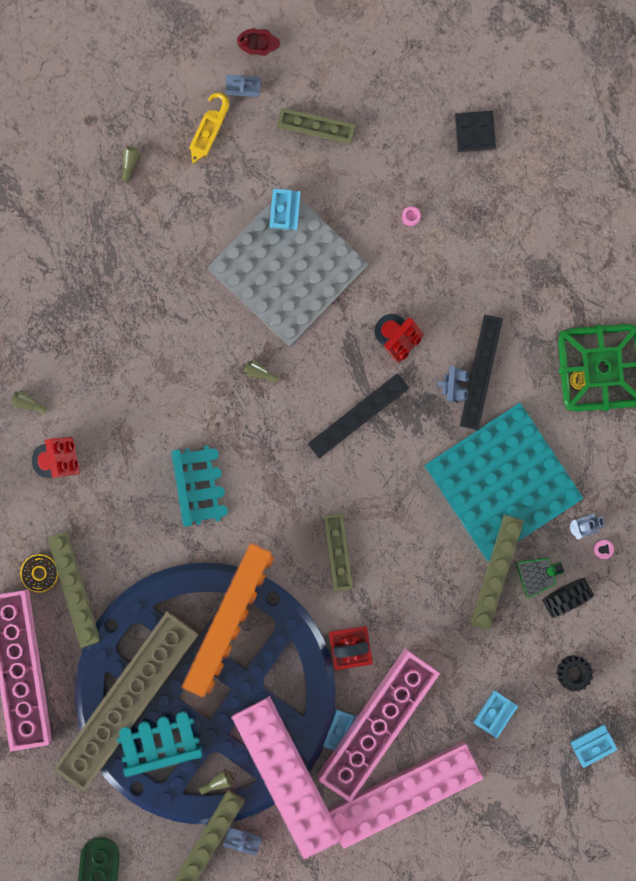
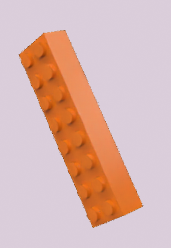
M253 542L250 543L182 688L203 698L206 693L210 694L216 682L213 680L214 675L218 677L224 665L221 662L222 658L227 659L232 645H229L231 639L236 640L241 629L238 625L240 621L244 623L249 610L246 609L248 603L253 604L257 596L255 589L257 586L261 587L266 576L263 572L265 568H270L274 557L271 556L272 551Z

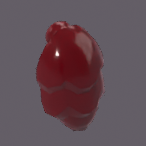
M251 28L243 31L238 36L237 44L240 49L248 54L267 56L270 52L279 48L280 40L272 35L269 30Z

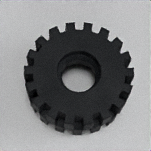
M580 578L550 593L542 601L551 618H554L583 605L594 597V593L586 578Z

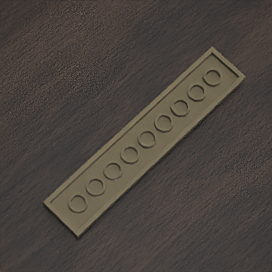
M167 611L52 770L82 792H85L120 744L117 743L116 739L120 737V729L124 726L131 729L199 633Z

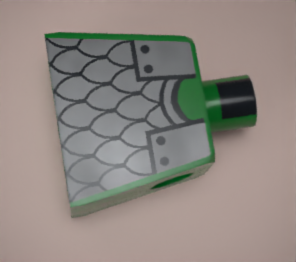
M548 558L515 562L527 598H531L556 585L554 576L564 573L561 562L551 565Z

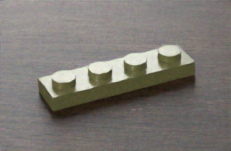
M281 108L277 128L351 145L355 124Z
M343 513L324 515L334 592L353 589Z

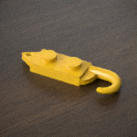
M216 92L208 98L210 102L218 97L222 99L223 104L219 112L210 110L204 114L189 147L193 164L204 156H208L230 105L228 97L223 93Z

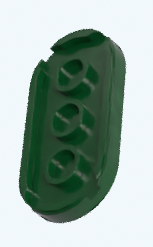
M95 837L85 844L80 855L78 881L118 880L120 852L117 845L111 839Z

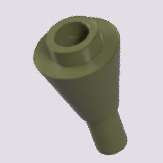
M127 146V149H123L124 171L122 181L129 182L131 170H133L141 155L138 152V148Z
M254 358L252 361H247L243 370L246 372L245 376L268 379L274 383H277L279 376L268 372Z
M20 390V392L16 391L11 400L14 403L13 407L36 410L42 414H45L47 407L37 403L23 390Z
M223 769L208 784L200 787L199 791L203 795L211 790L233 787L234 776L231 771Z

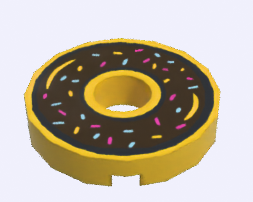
M32 555L21 566V581L26 588L33 592L48 591L58 581L59 575L54 559L48 555ZM37 568H42L45 571L42 579L35 576Z

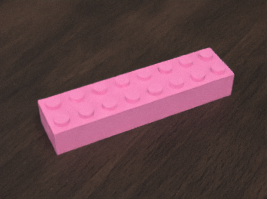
M29 589L0 594V690L10 751L46 746L53 742Z
M404 648L342 740L336 746V749L318 772V780L351 802L440 673Z
M270 696L235 713L232 719L303 859L338 843L341 835Z
M463 740L357 793L351 802L345 799L327 809L341 835L340 843L343 849L483 780V777Z

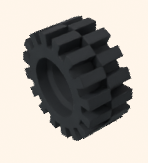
M576 655L567 656L557 666L558 671L556 670V674L558 675V681L570 691L580 692L582 689L585 690L586 686H590V681L593 680L592 666L582 657ZM573 666H578L582 671V676L577 681H572L568 678V670Z

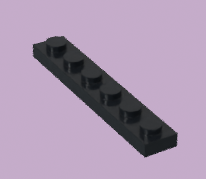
M486 314L483 316L467 389L468 399L464 402L459 427L479 430L503 318Z
M397 373L308 443L309 447L320 459L408 390V385Z

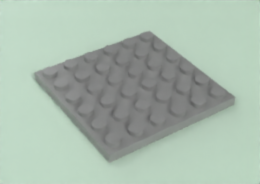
M301 199L297 230L269 227L271 201L207 267L289 347L369 266L359 254Z

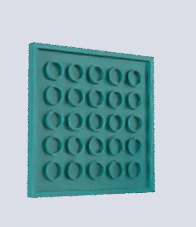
M521 403L510 408L424 465L487 562L490 561L504 514L524 520L518 541H520L584 499Z

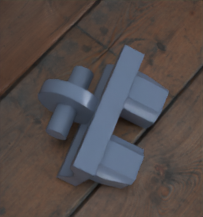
M226 75L225 95L259 97L261 77Z
M450 366L449 375H444L443 381L438 382L437 385L443 387L442 394H447V401L458 403L468 399V390L460 388V382H468L470 373L455 366Z
M593 513L572 520L570 530L576 536V539H581L599 532L600 528L605 527L602 516L595 517Z
M229 827L223 846L257 856L262 836Z

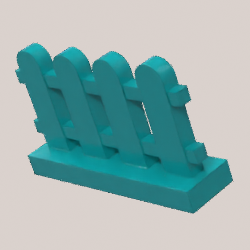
M209 445L203 446L204 450L190 452L189 448L184 449L185 453H180V449L171 451L183 527L192 526L191 522L196 521V525L201 524V520L215 518V522L221 521L220 517H224L228 513L226 506H218L217 498L223 497L225 490L220 486L215 487L214 479L220 478L222 472L217 467L212 468L211 461L217 459L219 453L216 449H209ZM206 461L207 469L193 471V463ZM186 464H187V471H188V472H183V466H182V465H186ZM209 480L210 488L196 490L195 482ZM190 483L191 491H186L185 484ZM212 499L213 507L199 509L198 501ZM193 502L194 510H189L188 503Z
M181 711L177 714V722L170 723L167 717L162 716L158 719V727L151 728L150 724L146 721L139 724V732L132 733L131 729L127 726L122 727L119 732L120 737L116 739L117 743H122L125 756L122 757V761L127 762V765L124 767L125 777L202 757L201 745L196 746V743H199L198 737L194 738L191 724L194 723L193 718H189L186 712ZM179 727L182 741L175 743L172 729ZM160 733L163 746L156 748L153 734ZM141 738L144 751L137 753L134 739ZM184 747V750L177 751V748ZM165 752V755L158 756V753ZM146 757V760L139 761V758Z

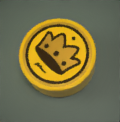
M584 371L573 372L570 375L569 382L573 388L582 389L585 385Z

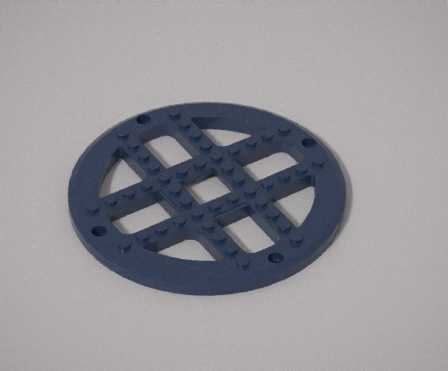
M200 562L170 567L138 581L108 606L96 622L101 642L84 647L78 663L75 683V704L80 731L106 696L107 672L118 679L131 662L118 650V644L130 626L134 623H140L153 631L165 615L155 608V604L172 597L196 592L227 593L239 566ZM265 577L261 587H256L255 592H257V596L252 605L257 606L274 619L275 629L247 668L229 656L227 659L222 658L221 662L224 663L218 677L215 675L214 677L232 690L212 718L209 720L180 699L179 696L184 690L182 686L218 610L203 631L193 641L131 730L132 733L139 732V724L143 721L148 722L151 728L158 727V719L162 716L167 717L172 723L177 722V714L184 711L188 714L189 718L194 720L191 728L194 738L198 737L199 743H196V746L201 745L202 757L178 763L171 775L164 781H158L146 772L125 777L124 767L127 765V762L122 761V757L125 754L122 744H119L100 770L102 775L119 793L140 808L175 822L207 825L227 791L205 793L202 795L201 793L185 792L184 789L206 758L214 752L224 755L257 779L250 784L230 790L245 798V802L233 822L256 815L275 805L276 803L246 744L230 733L235 726L232 719L235 713L247 708L250 703L255 704L270 696L286 729L293 734V743L299 755L305 758L304 764L308 772L311 771L324 748L323 744L333 721L336 688L330 653L324 637L308 611L287 590ZM270 593L278 595L279 600L277 603L271 604L268 601ZM114 619L117 621L118 627L116 630L108 628L107 623L109 620ZM290 641L294 643L305 674L307 692L306 711L304 714L268 690L264 685V677ZM141 738L134 739L137 753L143 748ZM135 782H140L143 785L141 792L133 789Z

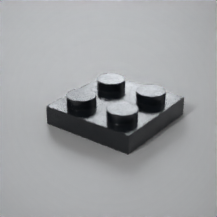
M493 111L455 113L458 153L496 149Z

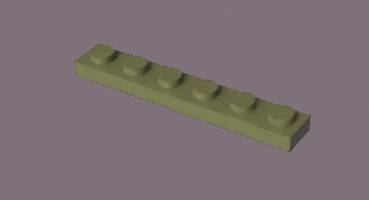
M504 514L470 625L490 630L524 520Z
M68 532L48 537L47 539L80 648L101 642Z
M229 789L227 790L173 881H197L245 802V798Z

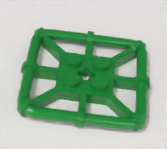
M596 324V326L561 330L558 339L559 374H561L565 408L568 411L579 412L592 410L609 411V409L636 407V391L624 382L623 368L636 367V362L622 363L621 353L622 348L633 335L636 351V325L615 324L602 326V324ZM629 331L617 347L604 348L603 333ZM596 334L598 348L585 349L571 336ZM566 341L582 353L583 366L568 367ZM600 362H604V365L608 366L604 373L598 370ZM584 371L585 385L571 400L569 373ZM620 385L635 399L609 401L608 386ZM589 388H602V402L576 404Z

